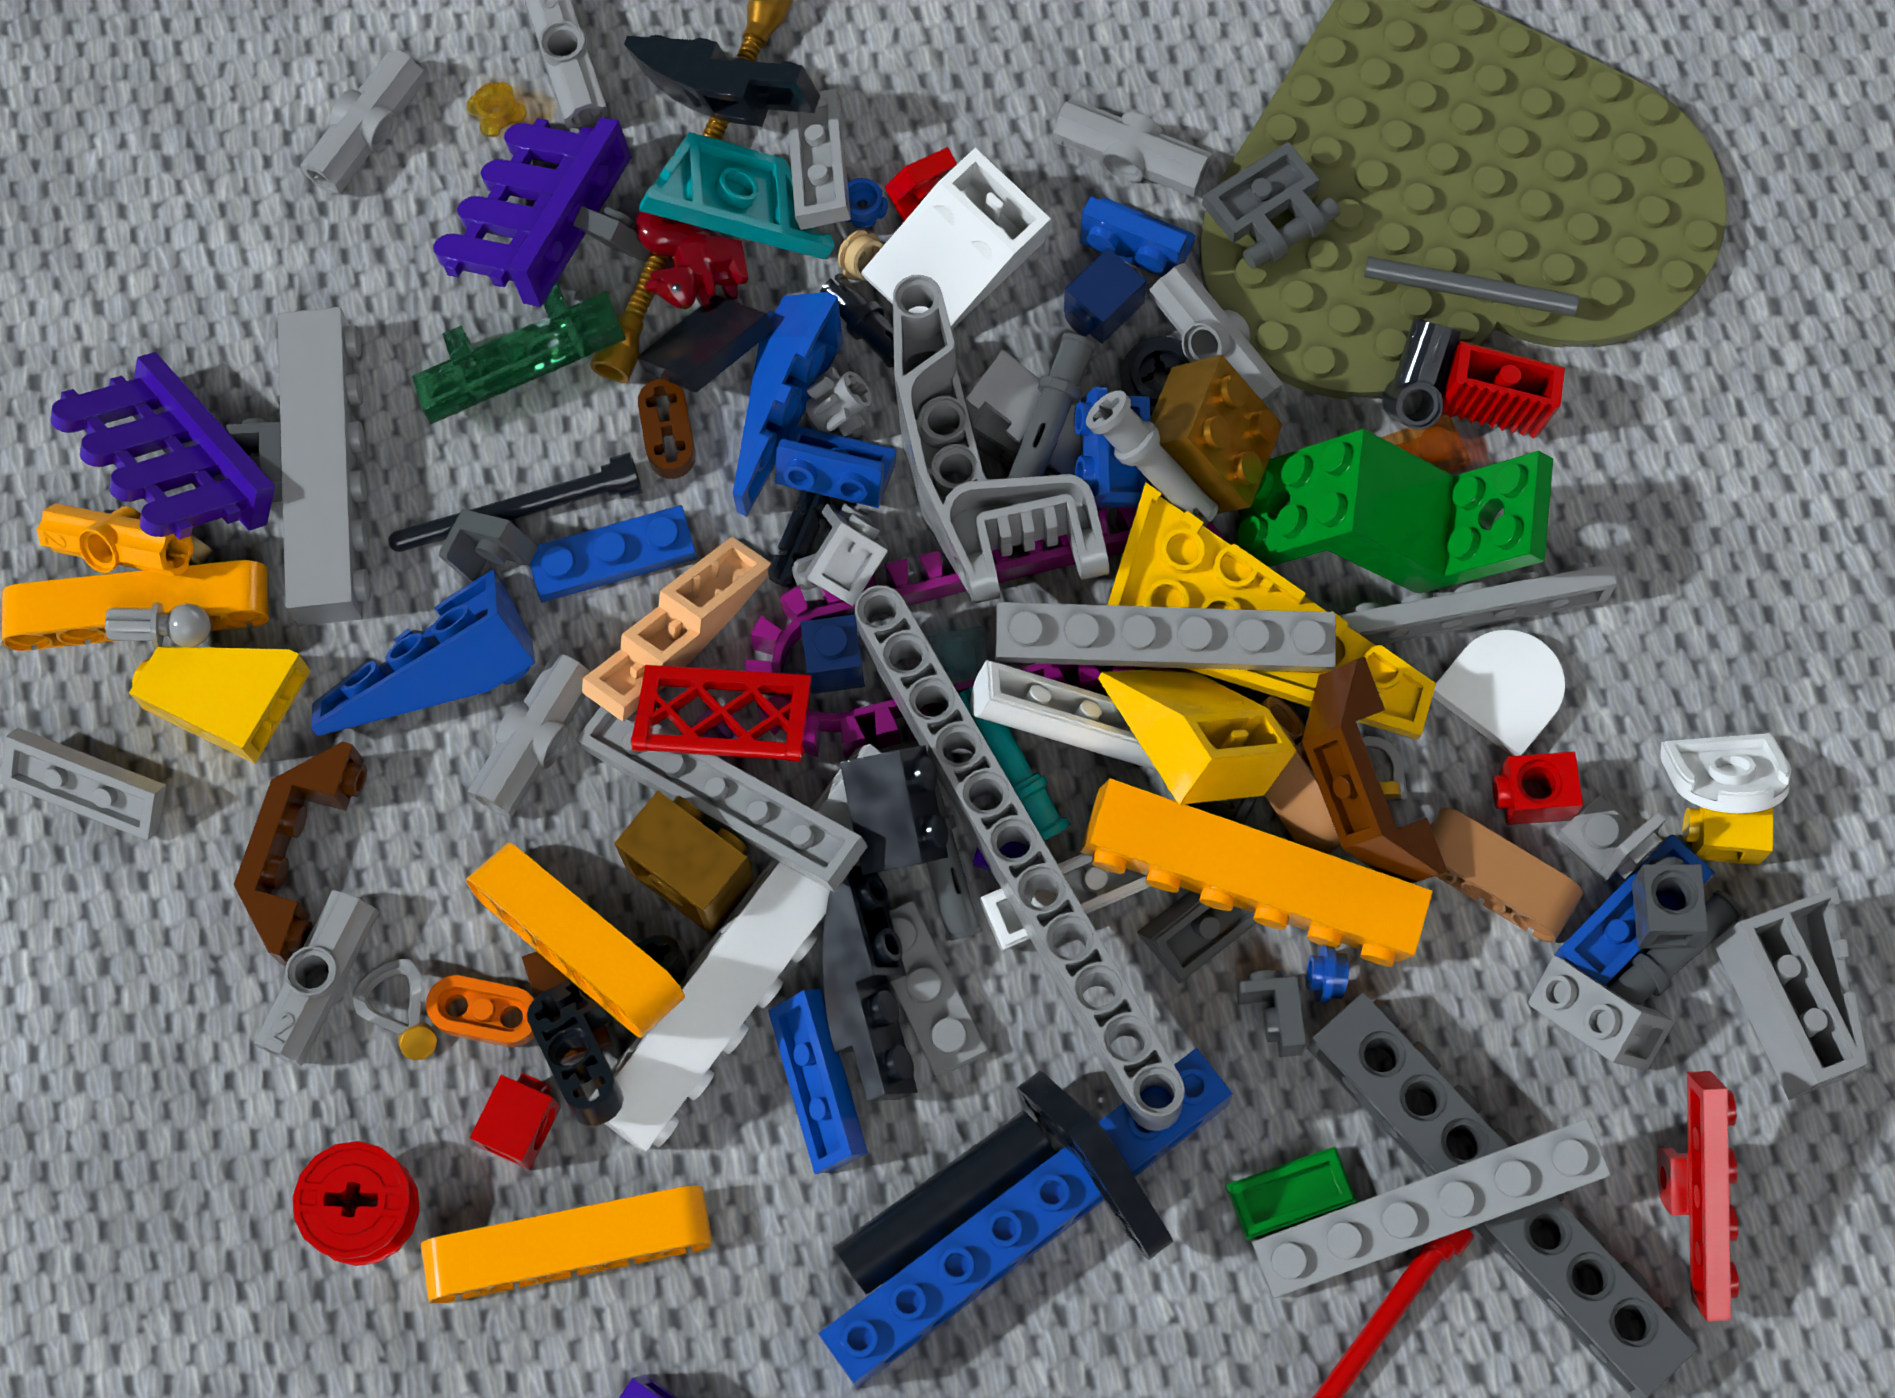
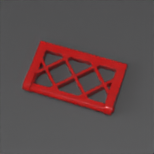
M645 665L637 715L630 740L632 751H656L802 762V757L805 753L804 741L812 685L811 675ZM660 686L689 688L668 703L659 696ZM707 690L745 692L722 707ZM762 694H792V701L780 710H777ZM699 697L714 713L690 728L676 711ZM754 700L769 717L749 731H746L731 715ZM668 718L682 734L680 736L652 734L653 726ZM723 721L739 738L724 739L700 736ZM777 725L787 733L786 742L755 741Z

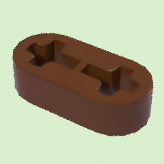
M656 379L648 382L638 395V409L646 454L652 470L658 476L666 479H677L685 476L692 470L696 462V451L688 406L680 386L664 379ZM667 396L669 403H671L668 407L670 421L661 422L658 410L654 407L657 405V397ZM673 435L676 448L682 450L677 453V461L667 462L666 457L661 455L665 453V436Z

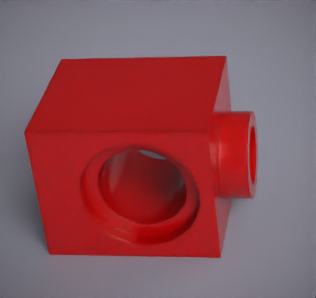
M1575 752L1507 757L1499 771V775H1494L1492 780L1494 805L1496 809H1504L1506 825L1571 821L1578 814L1583 806ZM1526 780L1539 782L1546 789L1548 797L1544 799L1530 797L1524 791L1522 782Z
M523 1073L520 1074L517 1081L500 1075L470 1139L479 1148L531 1170L561 1108L555 1099L549 1096L552 1087Z

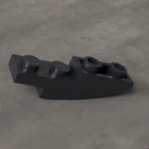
M651 35L649 37L627 36L624 42L625 47L642 72L657 88L682 105L712 118L736 124L762 127L768 110L815 113L820 99V94L803 65L790 61L766 63L752 62L744 58L728 60L717 41L706 38L687 40L671 39L661 35Z
M853 866L835 892L830 890L825 916L822 963L823 990L829 1031L834 1052H854L867 1101L900 1100L918 1093L913 1076V1059L906 1049L898 1020L899 1007L896 999L891 994L889 982L906 976L902 961V944L893 928L887 906L888 893L884 882L879 876V872L862 875L861 866Z

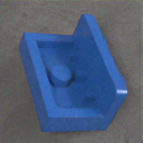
M1090 196L1082 211L1081 244L1100 252H1104L1109 248L1123 261L1162 277L1175 266L1185 263L1195 242V235L1193 233L1107 198L1099 200Z
M1094 387L1080 399L1081 402L1077 403L1074 412V430L1077 435H1081L1082 456H1079L1076 462L1075 476L1082 478L1089 485L1096 506L1138 508L1145 482L1151 486L1152 483L1136 466L1122 464L1114 456L1115 447L1102 434H1094L1086 426V417L1090 409L1100 398L1108 394L1107 387ZM1128 396L1131 399L1130 408L1142 421H1150V397Z
M794 425L788 440L781 439L776 449L775 484L879 508L896 464L897 449Z

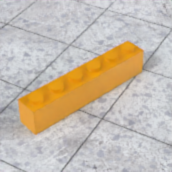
M1113 779L1107 780L1098 790L1079 851L1082 854L1093 857L1092 865L1102 870L1116 874H1124L1125 869L1146 875L1145 882L1154 888L1177 893L1180 887L1201 894L1199 901L1209 907L1223 911H1232L1233 906L1253 912V920L1261 925L1285 930L1288 924L1308 931L1306 938L1313 943L1322 946H1333L1334 948H1339L1342 943L1360 949V957L1362 959L1387 967H1392L1394 961L1401 962L1415 956L1433 892L1424 887L1185 804L1179 805L1177 801Z

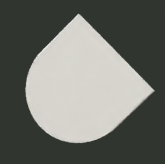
M1498 630L1481 635L1462 651L1436 683L1432 697L1510 756L1524 755L1557 713L1564 697L1565 677L1558 658L1541 640L1516 630Z
M1770 733L1661 742V761L1675 789L1686 800L1700 807L1725 813H1752L1778 805L1789 793L1791 767L1775 738Z

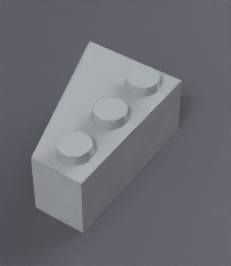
M1002 349L965 398V403L977 449L1007 468L1012 469L1024 434L1041 395V392L1038 390L1041 379ZM1071 405L1044 476L1075 475L1076 462L1078 457L1082 456L1081 435H1077L1074 430V412L1076 408L1074 405ZM1096 506L1097 511L1107 509V513L1112 508Z
M1838 887L1740 921L1712 942L1788 1100L1834 1084L1868 1065L1856 992H1850L1845 959L1849 957L1847 939H1841L1836 914L1835 907L1840 904Z

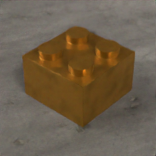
M1222 354L1172 367L1150 418V422L1159 430L1161 446L1207 496L1218 504L1217 514L1252 506L1283 424ZM1199 511L1197 515L1200 518L1204 517V515Z
M657 790L614 842V845L630 875L713 936L755 882L751 870L753 863L744 855L748 848L726 829L721 828L716 834L700 821L704 817L703 814L685 798L677 795L672 801Z

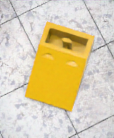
M1156 668L1101 672L1098 677L1115 707L1123 716L1139 741L1140 746L1146 752L1179 805L1264 796L1297 751L1268 708L1198 672L1186 668Z

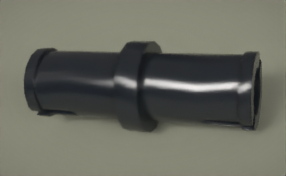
M844 274L835 275V280L839 283V286L830 278L823 285L820 293L829 292L838 296L840 318L847 324V332L856 340L862 339L883 360L887 367H894V359L892 358L894 356L893 325L884 317V309L877 302L868 301L848 281Z

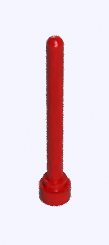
M1468 1228L1422 1244L1423 1247L1313 1398L1344 1397L1442 1261L1449 1262L1454 1255L1461 1257L1474 1239V1235Z

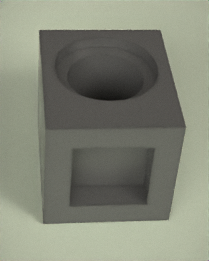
M1672 857L1654 859L1649 861L1648 865H1643L1632 882L1637 948H1696L1708 932L1702 865H1683L1681 859ZM1667 892L1674 895L1681 904V910L1673 911L1663 907L1659 903L1656 893Z

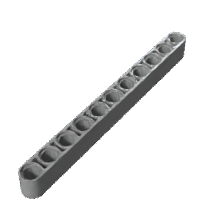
M877 585L867 588L859 595L855 603L857 630L863 647L919 745H926L928 757L936 767L940 782L1130 1115L1139 1126L1147 1130L1160 1131L1169 1128L1177 1121L1182 1110L1185 1087L1180 1074L902 596L888 586ZM878 614H888L894 617L890 623L882 626L868 622L869 619ZM904 658H913L920 662L919 666L909 671L899 670L894 667L895 663ZM930 703H939L947 708L945 712L935 717L926 716L920 712L922 707ZM958 748L966 749L973 753V757L964 763H953L946 758V755ZM982 795H993L1001 801L1000 805L995 809L988 811L980 810L972 804L976 798ZM1012 841L1020 842L1029 849L1025 855L1016 859L1002 855L999 850L1004 844ZM1038 889H1046L1057 897L1055 902L1046 907H1036L1030 904L1026 898L1032 891ZM1071 937L1080 940L1084 944L1085 949L1078 955L1064 956L1054 946L1059 940ZM1100 986L1108 989L1113 994L1114 999L1109 1004L1100 1007L1087 1003L1082 995L1087 989ZM1131 1036L1142 1044L1143 1050L1136 1056L1122 1057L1112 1049L1111 1044L1119 1037ZM1152 1086L1162 1087L1170 1093L1173 1101L1165 1108L1154 1109L1147 1106L1141 1100L1140 1094L1146 1088Z

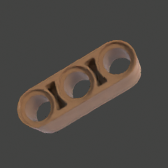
M1270 696L1260 705L1270 710L1297 751L1268 789L1265 797L1297 844L1330 854L1341 843L1302 744L1305 725L1291 706L1284 700L1276 696Z
M1441 808L1430 827L1447 872L1435 877L1476 902L1479 898L1484 899L1483 906L1524 931H1527L1530 927L1534 930L1532 935L1539 940L1550 943L1555 942L1583 896L1581 887L1562 872L1467 815L1451 808Z

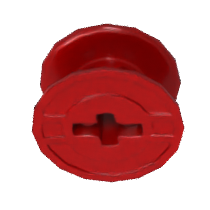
M360 1141L335 1144L315 1155L300 1173L292 1196L294 1220L304 1240L334 1261L353 1266L379 1263L398 1252L413 1234L420 1212L418 1188L408 1169L380 1146ZM359 1193L370 1201H378L376 1207H357L355 1215L344 1207L336 1206L338 1201H356Z

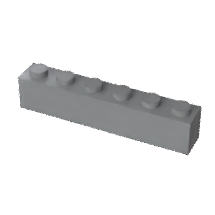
M341 307L277 313L286 609L298 626L363 620L362 602L370 601L371 587L368 572L366 569H361L360 552L368 551L369 537L366 522L364 519H359L358 502H365L367 500L365 475L362 469L357 470L356 453H364L365 451L363 426L361 421H355L354 406L363 404L361 378L359 373H353V357L361 356L359 330L356 325H349Z

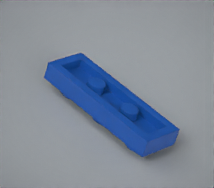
M679 505L537 545L539 548L530 566L539 599L543 603L697 559L683 507Z
M1671 834L1554 955L1567 960L1606 986L1642 949L1637 948L1632 882L1641 867L1648 865L1649 861L1658 858H1679L1683 861V865H1702L1703 885L1715 872ZM1667 892L1656 893L1659 903L1666 909L1673 911L1681 909V904L1674 895Z
M821 989L803 990L768 1010L812 1168L814 1174L834 1171L868 1154V1150L839 1052H834L826 1006Z

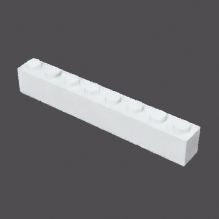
M871 744L856 748L848 760L876 755L881 752ZM840 769L811 809L853 831ZM775 858L771 859L688 968L686 976L679 984L686 998L642 1038L636 1036L611 1069L622 1090L624 1101L618 1114L604 1124L634 1147L643 1151H647L652 1144L660 1147L670 1137L679 1123V1119L674 1116L676 1111L687 1097L694 1101L702 1094L714 1076V1073L709 1069L722 1050L726 1054H730L743 1040L749 1030V1027L743 1022L755 1006L758 1005L764 1008L771 1002L783 985V981L778 976L789 961L793 960L795 963H798L814 945L817 936L812 931L822 917L826 915L829 889ZM859 859L854 866H860ZM598 1089L594 1091L589 1101L599 1096Z

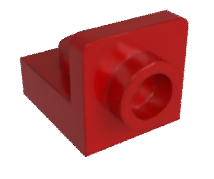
M949 147L905 166L884 186L903 223L934 186L957 165Z

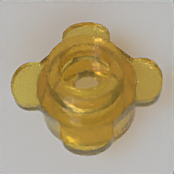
M493 82L481 86L475 95L468 99L466 104L468 113L476 116L481 123V133L486 137L498 136L501 129L512 123H522L527 115L525 106L515 101L513 89L506 82ZM498 106L501 108L497 113L492 112L494 107Z

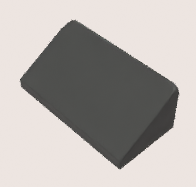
M1189 891L1137 933L1180 984L1257 923L1253 920L1254 913L1233 906L1232 911H1223L1209 907L1199 901L1201 894Z

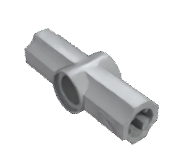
M524 0L566 127L579 130L582 127H595L600 117L605 118L609 116V112L589 55L584 33L579 26L571 0ZM564 52H573L567 56H559Z
M398 49L394 52L389 50L358 91L348 90L338 98L330 114V127L300 165L304 175L310 178L316 186L330 194H340L370 153L380 154L387 147L383 144L387 138L389 140L394 138L398 130L400 114L427 80L424 69L406 53Z
M1070 98L1068 102L1065 101L1053 131L1054 143L1100 160L1105 170L1118 177L1119 173L1126 175L1124 180L1129 182H1138L1145 178L1191 197H1195L1199 193L1212 161L1211 152L1163 134L1161 127L1154 120L1143 114L1128 112L1123 114L1121 118L1073 98Z
M1185 263L1175 266L1167 274L1159 278L1149 289V296L1182 335L1183 353L1189 362L1222 354L1265 404L1282 390L1284 384L1250 344V332L1245 319L1235 311L1223 310Z
M552 654L524 701L515 702L504 715L496 733L495 740L497 745L468 790L469 795L473 799L501 816L512 818L542 768H550L557 757L553 753L556 748L562 750L569 734L568 725L586 697L582 693L583 677L591 671L569 656Z
M332 890L303 948L294 952L287 961L285 968L286 981L254 1042L257 1047L290 1063L302 1066L332 1005L338 1002L346 992L348 985L347 975L379 914L375 907L345 892ZM327 966L329 974L326 981L317 988H306V979L309 973L317 967Z

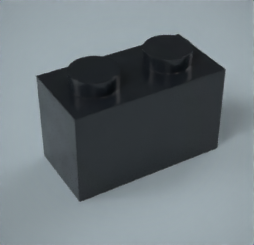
M926 745L840 762L853 831L862 836L868 846L859 858L862 875L948 858L946 847L948 828L945 819L939 813L935 793L937 773L932 760L928 757Z

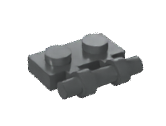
M1289 141L1205 193L1202 206L1232 243L1249 233L1256 239V244L1243 251V257L1252 269H1256L1267 261L1271 263L1277 262L1288 254L1290 246L1305 237L1313 239L1326 230L1328 222L1340 215V209L1332 198L1328 197L1315 206L1308 197L1318 190L1320 179ZM1289 209L1295 216V219L1277 230L1270 220Z

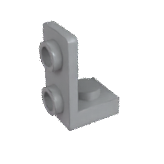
M827 503L822 514L833 528L808 566L804 576L809 581L854 606L888 549L877 537L881 530L871 523V518L847 503L843 505L841 510Z
M1599 795L1558 832L1557 836L1605 884L1617 872L1624 879H1627L1650 857L1649 854L1662 842L1656 833L1667 819L1658 811L1635 831Z
M1553 957L1528 1001L1533 1009L1611 1062L1644 1071L1648 1070L1675 1023L1674 1020L1656 1009L1627 1001L1560 957Z

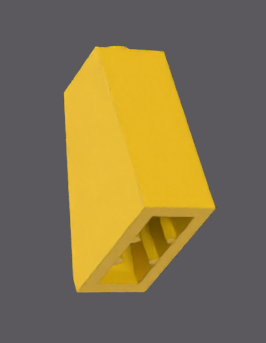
M161 646L155 649L150 659L144 660L138 666L132 678V688L129 694L143 710L256 764L311 670L301 656L290 649Z

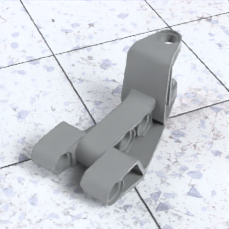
M911 275L903 278L893 291L894 378L903 451L908 459L922 516L970 595L972 603L976 604L1000 598V588L992 555L993 550L999 549L1001 556L1004 557L1013 555L1012 546L1021 544L1024 552L1035 550V541L1044 539L1047 547L1058 545V536L1067 534L1081 580L1109 574L1108 556L1095 499L1089 485L1082 478L1072 474L994 480L986 479L979 459L956 368L955 343L942 291L938 283L931 277ZM916 306L929 308L923 313L909 312L911 308ZM953 428H956V430L953 433L945 435ZM953 473H962L969 477L966 481L957 484L945 480L947 476Z

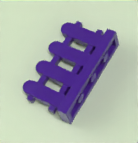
M600 117L594 129L582 127L579 133L551 128L548 120L539 118L536 119L534 124L518 123L509 127L504 134V140L509 152L513 154L510 161L503 159L492 160L485 164L481 170L484 184L491 191L488 197L471 196L464 199L458 205L457 213L463 226L467 228L464 235L446 234L438 238L433 245V251L437 260L444 267L446 274L459 278L462 271L490 276L493 285L504 288L509 281H514L523 304L542 307L586 234L573 226L581 207L583 206L599 213L632 158L619 120ZM533 159L559 165L555 170L530 165ZM510 196L535 200L536 202L531 207L506 201ZM486 233L513 239L508 245L484 240L483 238Z
M156 352L137 357L133 380L126 381L123 376L110 379L108 387L79 395L74 389L61 392L60 400L52 405L50 422L55 429L65 433H74L85 430L87 433L81 440L79 453L84 463L94 467H104L111 464L117 467L111 474L109 486L111 495L125 502L144 499L148 503L141 510L139 522L141 530L146 534L154 537H164L174 533L180 540L191 536L193 527L223 518L227 524L240 520L248 531L267 525L275 485ZM130 416L136 419L135 421L111 428L105 426L106 423ZM158 450L165 452L164 455L137 462L134 459L135 457ZM188 484H193L196 488L167 497L164 493Z

